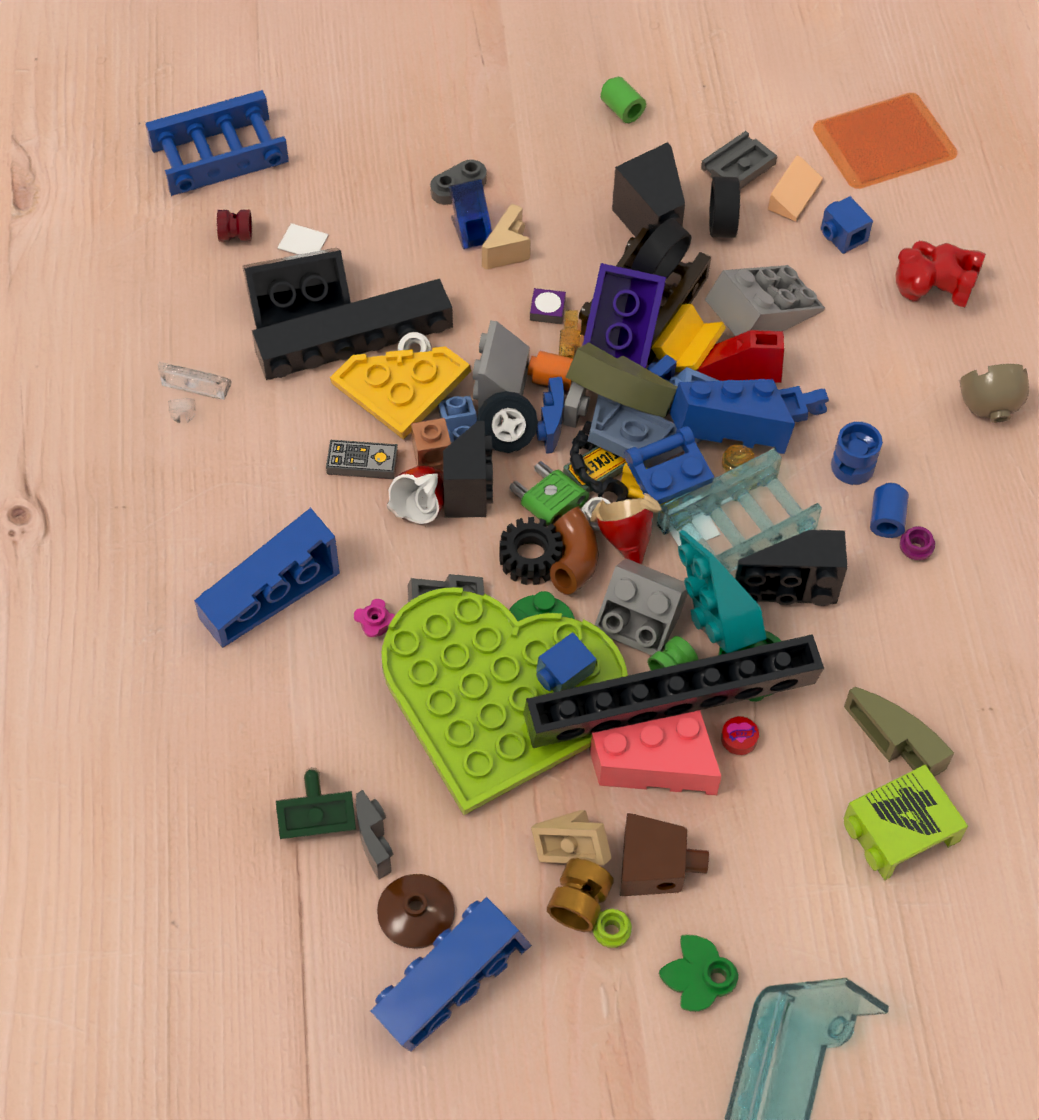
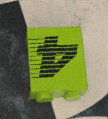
M926 764L849 802L844 815L846 831L851 838L859 841L865 850L864 854L869 866L874 871L878 870L884 880L891 878L896 865L943 841L948 848L960 842L968 827Z

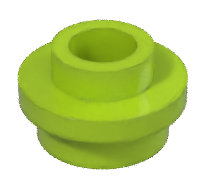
M606 909L600 912L593 928V935L605 947H620L630 938L632 930L630 919L620 910ZM615 925L619 932L614 935L608 934L605 931V927Z

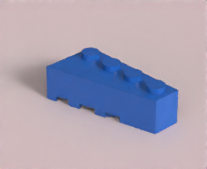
M487 896L481 902L477 900L468 906L462 914L463 920L453 930L449 928L443 931L433 943L435 948L424 958L418 957L411 962L404 971L406 976L395 987L391 985L385 988L375 1000L376 1005L370 1010L400 1045L410 1052L450 1018L452 1012L448 1008L454 1003L457 1006H461L478 993L479 981L484 977L488 978L492 975L497 977L508 966L506 961L511 953L517 949L523 954L532 946L519 929Z

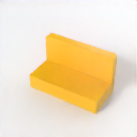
M682 304L653 345L652 350L659 361L666 354L677 361L675 372H681L686 367L696 371L714 347L726 326L723 322L704 323L693 304Z

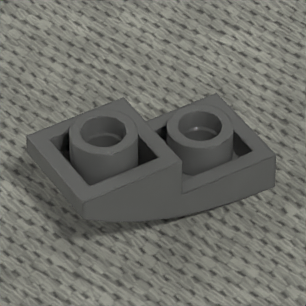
M362 790L356 793L359 833L366 857L378 879H381L392 872L390 857L393 856V851L383 837L385 835L383 820L386 818V815L376 799L370 801Z

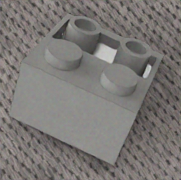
M490 320L488 333L481 334L479 353H482L480 360H475L473 368V379L475 380L473 399L478 400V411L484 401L495 393L509 391L523 396L527 379L530 347L499 322Z
M626 558L615 566L595 626L605 632L611 639L647 654L653 655L657 651L662 652L680 617L688 592L685 583Z

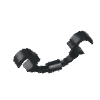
M586 421L582 431L579 430L577 436L573 439V446L570 450V462L575 475H578L593 492L598 493V497H602L604 492L609 491L617 495L618 499L616 502L624 501L628 495V489L621 481L608 477L604 482L594 480L586 473L588 469L583 456L579 454V449L584 448L590 451L597 447V445L588 442L592 422Z

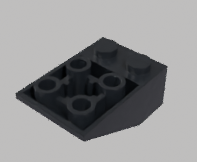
M807 530L738 560L735 579L757 603L777 602L782 605L813 603L817 606L837 604L848 568L845 530Z

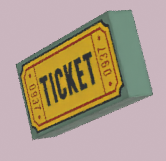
M599 446L582 455L588 469L586 473L594 480L604 482L608 477L615 478L623 473L626 460L614 453L603 450ZM571 462L563 467L564 474L588 493L592 491L578 475H575Z

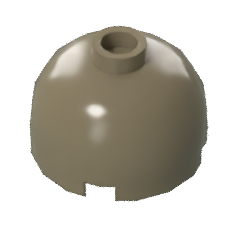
M1020 364L987 366V373L978 376L977 370H974L961 377L959 380L960 388L966 406L972 413L979 417L990 418V421L993 423L1011 419L1010 414L1018 411L1027 401L1029 395L1027 369H1023V366Z

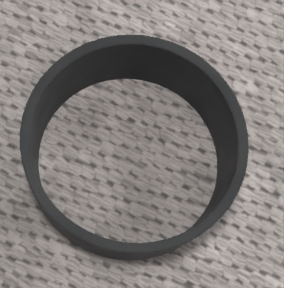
M674 218L666 220L644 243L632 264L631 270L659 275L667 279L685 256L691 243V235Z

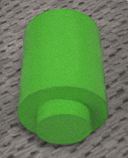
M610 78L603 84L600 95L601 100L624 123H632L643 114L646 108V100L624 78Z

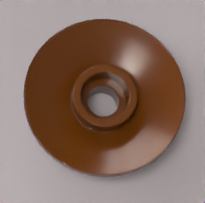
M410 874L394 880L381 894L377 907L378 921L383 933L397 945L412 949L433 945L435 939L443 931L451 928L455 914L454 901L446 886L434 877L424 874ZM412 901H419L423 904L419 910H411L408 907Z

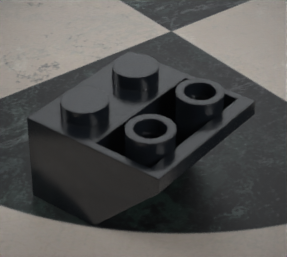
M477 421L443 450L445 518L486 517V504L493 503L492 435H485V421Z

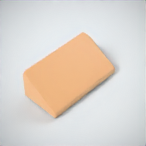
M797 155L772 191L768 210L796 222L823 178L803 158Z

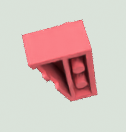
M700 710L592 733L590 755L599 786L646 789L648 786L670 788V792L682 793V789L705 791V795H717L721 773Z

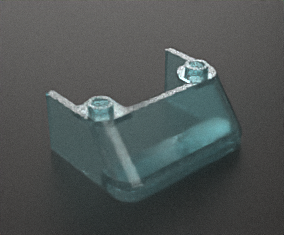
M848 978L771 985L763 989L753 1005L724 1120H810L826 1048L840 1047L852 1037L857 1016L888 1014L889 1006Z

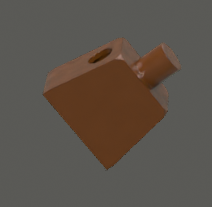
M627 813L620 896L681 892L684 885L685 872L707 874L709 851L687 849L688 830L684 826Z

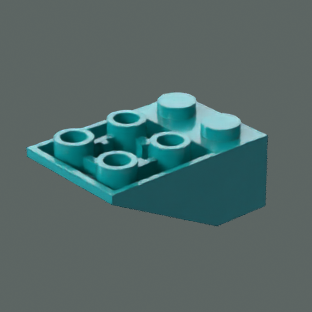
M679 531L681 545L678 546V553L681 562L686 566L688 577L684 579V583L693 601L694 609H691V618L695 627L702 629L708 635L710 641L717 643L726 653L767 639L762 610L759 604L711 552L686 531Z

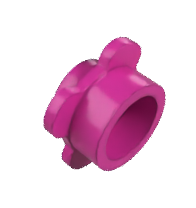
M374 599L371 601V605L364 609L359 608L354 612V620L361 623V627L368 637L381 636L386 633L390 622L395 616L393 613L388 612L382 599ZM378 616V619L373 620L372 617Z

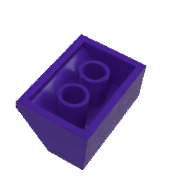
M601 263L583 345L591 343L615 358L623 355L646 368L666 277Z

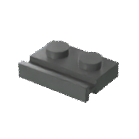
M745 131L703 159L701 169L710 172L711 178L737 177L739 178L741 189L776 164L777 155L756 138L752 140L749 137V133Z

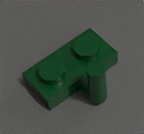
M314 767L307 769L304 774L306 796L276 800L280 839L356 830L352 791L321 794L319 770Z

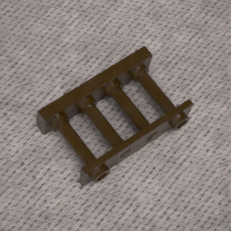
M643 227L636 238L631 237L629 239L624 255L617 263V267L631 269L638 252L648 239L649 229ZM699 252L693 263L688 262L686 264L680 262L673 271L681 275L680 282L673 285L665 283L662 296L667 297L666 303L663 306L660 305L647 365H650L656 357L652 347L682 304L692 303L708 279L711 256ZM592 300L590 303L585 302L579 313L581 335L585 336Z

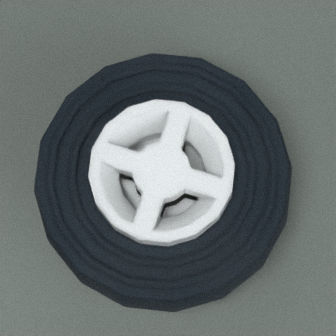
M504 391L493 394L484 401L477 416V421H485V435H492V448L499 452L510 453L521 450L531 442L536 434L538 425L536 410L527 398L516 392Z

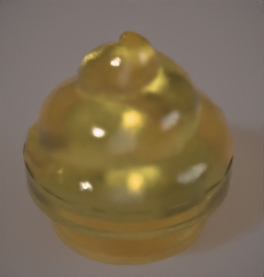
M739 444L726 449L722 455L721 463L727 475L735 479H741L748 476L754 470L756 458L750 448Z

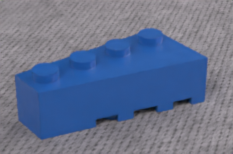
M310 507L194 600L200 621L223 648L340 574L335 535Z

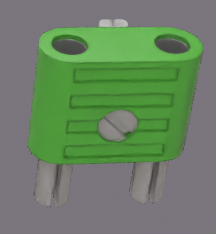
M542 461L538 462L534 467V470L544 478L530 490L518 481H513L509 486V490L521 499V505L539 520L540 518L546 520L547 526L551 523L554 524L571 509L577 506L583 507L589 498V493L562 471H553Z

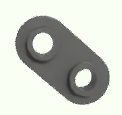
M465 160L436 175L430 183L432 199L439 204L450 205L480 190L487 181L485 165L477 160Z

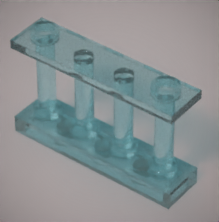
M773 448L714 478L712 483L661 505L662 510L658 513L657 526L664 535L674 529L686 531L711 552L731 573V571L737 569L739 559L804 531L815 530L818 526L822 507L819 503H816L802 510L777 478L782 457ZM759 486H766L790 517L774 525L749 492ZM732 500L738 501L762 532L745 540L721 509V506ZM702 515L710 516L733 547L716 555L694 526L692 520Z

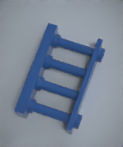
M263 90L145 123L152 152L164 150L171 165V169L165 170L171 196L289 162L285 137L272 139L264 121L269 120L267 98ZM252 125L260 143L243 148L235 129ZM223 133L231 152L213 156L206 138ZM194 141L201 160L184 165L176 146Z

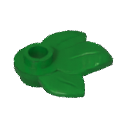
M682 935L680 945L683 958L672 961L659 970V976L666 986L682 993L681 1009L692 1012H699L709 1008L716 997L730 994L738 982V971L735 965L730 960L719 957L718 951L711 941L695 935ZM720 973L724 976L725 981L716 983L711 979V975Z

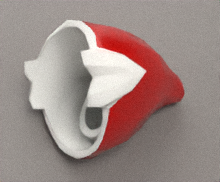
M416 466L400 473L394 478L388 489L389 502L387 508L389 511L393 512L400 519L406 518L419 524H426L435 520L444 504L443 471L431 466Z

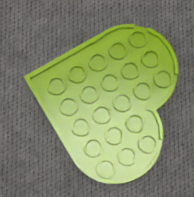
M457 587L436 589L419 595L404 605L394 616L388 626L381 653L382 670L386 685L463 815L472 812L591 747L592 735L533 748L523 713L526 698L554 692L553 690H546L536 676L538 657L572 632L596 658L593 674L575 687L628 676L626 664L618 647L600 628L584 619L581 622L572 618L562 617L560 613L539 614L517 621L514 615L493 597L487 594L482 596L463 591V588Z

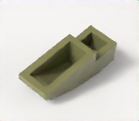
M587 343L577 349L566 375V378L605 398L662 418L667 416L677 390V386L627 357L622 355L619 358H615L591 343Z
M856 686L849 690L844 708L888 762L901 755L912 770L926 764L934 777L948 768L954 752L922 721L900 706L877 694Z

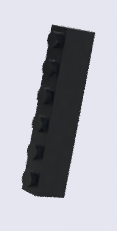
M439 278L252 330L254 348L265 379L282 378L291 373L317 368L326 363L348 359L352 355L377 351L383 347L397 344L404 335L411 332H418L424 336L432 333H441L446 329L453 328V308Z

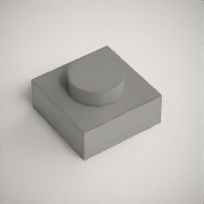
M573 381L564 403L563 425L576 428L580 415L586 416L590 397L585 396L586 388Z

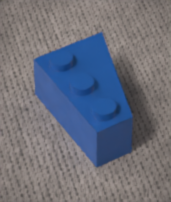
M773 379L679 382L670 411L676 428L689 426L694 434V438L722 443L723 438L743 441V447L752 449L755 444L774 447V453L785 454L795 426V422Z

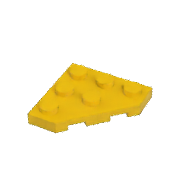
M444 346L433 347L432 351L413 353V349L386 352L384 356L367 357L366 354L352 355L330 379L335 387L404 440L412 432L411 423L422 422L471 372V367L469 363Z

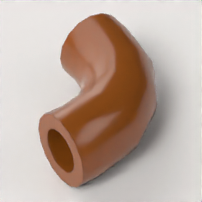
M579 506L568 511L553 524L556 527L555 533L560 532L564 554L558 562L551 566L550 577L555 588L566 595L581 589L593 576L599 557L595 531Z

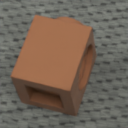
M445 418L411 423L412 447L417 466H431L443 470V450L451 444Z

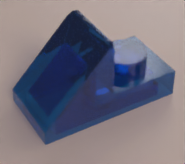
M476 179L450 185L449 191L455 214L451 216L462 248L467 249L483 245L491 234L492 228L482 180Z

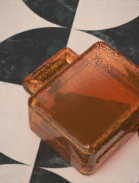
M913 92L818 120L813 125L814 133L847 183L856 189L865 188L950 161L957 156V149L920 96Z

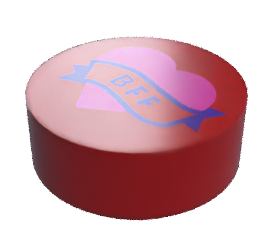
M736 716L727 720L721 733V742L724 748L736 755H745L753 751L759 738L757 725L751 719L743 716Z

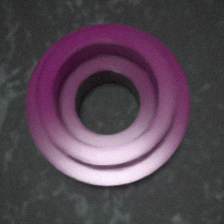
M915 526L902 534L899 545L903 554L908 558L924 560L932 555L935 549V540L928 529ZM913 543H917L921 545V547H917L913 545Z

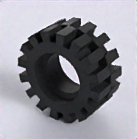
M528 517V523H524L522 518L517 519L516 527L510 523L507 526V532L503 531L501 534L499 561L500 566L503 565L504 573L507 575L511 572L510 579L515 582L518 577H521V584L527 585L528 579H533V585L540 584V577L545 582L550 580L551 566L562 558L563 541H561L560 532L555 533L556 527L552 523L546 527V520L540 518L538 524L534 523V517ZM531 543L541 546L544 549V554L538 558L530 559L519 555L517 550L520 546Z

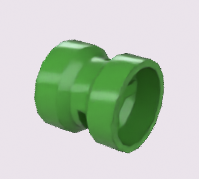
M674 636L665 644L663 652H655L648 658L647 663L650 670H656L696 661L698 656L685 639Z

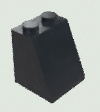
M668 142L615 167L612 210L635 237L644 227L649 229V238L662 223L670 218H674L683 226L685 200L672 146Z

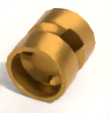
M580 858L570 859L560 877L562 887H557L554 890L547 905L548 914L568 928L590 932L593 930L601 912V906L598 903L606 901L614 883V878L603 867L591 861Z

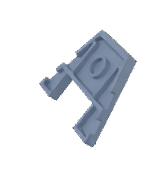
M598 394L588 442L625 459V450L632 447L639 449L676 434L677 428L674 423L662 417L622 405ZM695 438L696 444L703 441L702 439ZM680 446L646 460L643 464L649 469L677 455L683 449Z

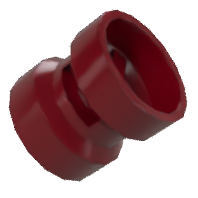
M250 209L239 210L237 214L231 213L229 210L217 211V235L219 242L230 241L235 237H238L240 241L252 240V215Z

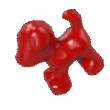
M918 241L913 244L912 248H904L899 253V264L895 273L896 285L902 296L914 302L918 301L921 296H926L930 289L936 286L939 290L952 294L954 305L965 308L972 288H974L986 253L979 250L961 249L949 243L936 247L928 242Z

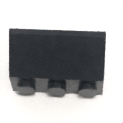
M337 247L242 265L256 329L351 303L341 250Z

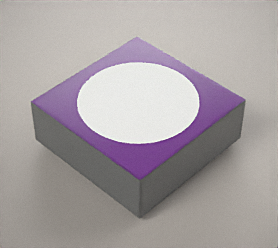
M534 288L530 320L562 324L566 292Z

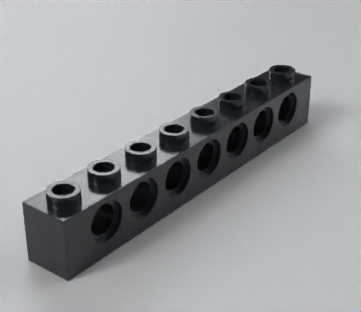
M811 634L526 698L523 715L532 747L537 748L590 736L594 732L699 711L816 684L824 666L814 636Z

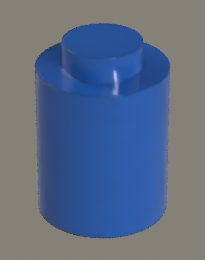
M886 483L875 489L870 530L877 536L895 538L905 532L909 498L906 489L896 483Z

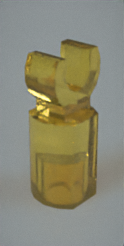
M565 310L564 329L560 330L559 355L574 358L581 341V331L578 330V310Z

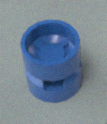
M852 422L846 424L840 430L831 461L832 472L840 481L850 485H860L867 482L873 476L883 442L881 434L871 424Z

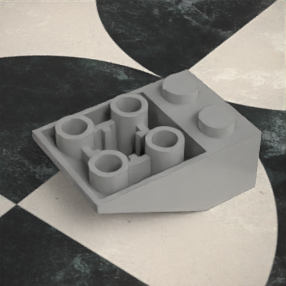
M788 265L723 270L705 298V301L735 336L749 330L785 331L823 312L825 309L817 299L815 292L807 288L798 277V273Z

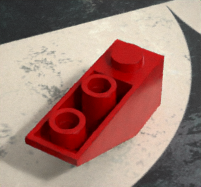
M749 330L717 343L696 371L719 381L773 379L775 383H782L783 331Z

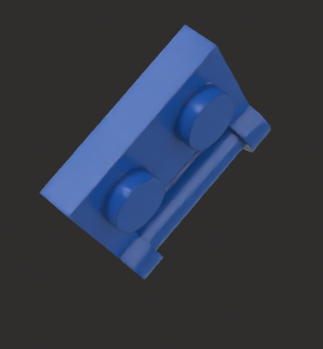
M689 426L681 427L676 430V434L639 449L632 447L624 451L627 465L643 494L647 493L658 501L659 505L706 486L714 480V475L695 443L694 434ZM680 446L685 453L649 469H646L643 464L646 460Z

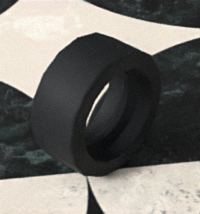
M713 177L709 209L710 236L735 238L738 232L740 215L739 178Z

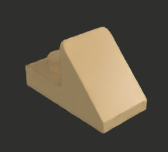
M511 203L482 245V268L488 270L529 260L531 240L522 235L525 229V223L522 222V207Z
M579 810L546 820L531 827L539 862L567 863L572 858H580L597 865H605L611 859L604 823H589L586 810Z

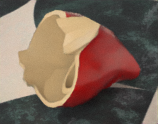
M644 493V498L628 499L609 504L602 500L592 512L590 522H598L602 534L625 559L627 558L642 565L651 536L653 512L658 513L662 509L658 501L647 493Z

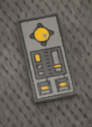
M330 440L326 473L394 479L398 444Z

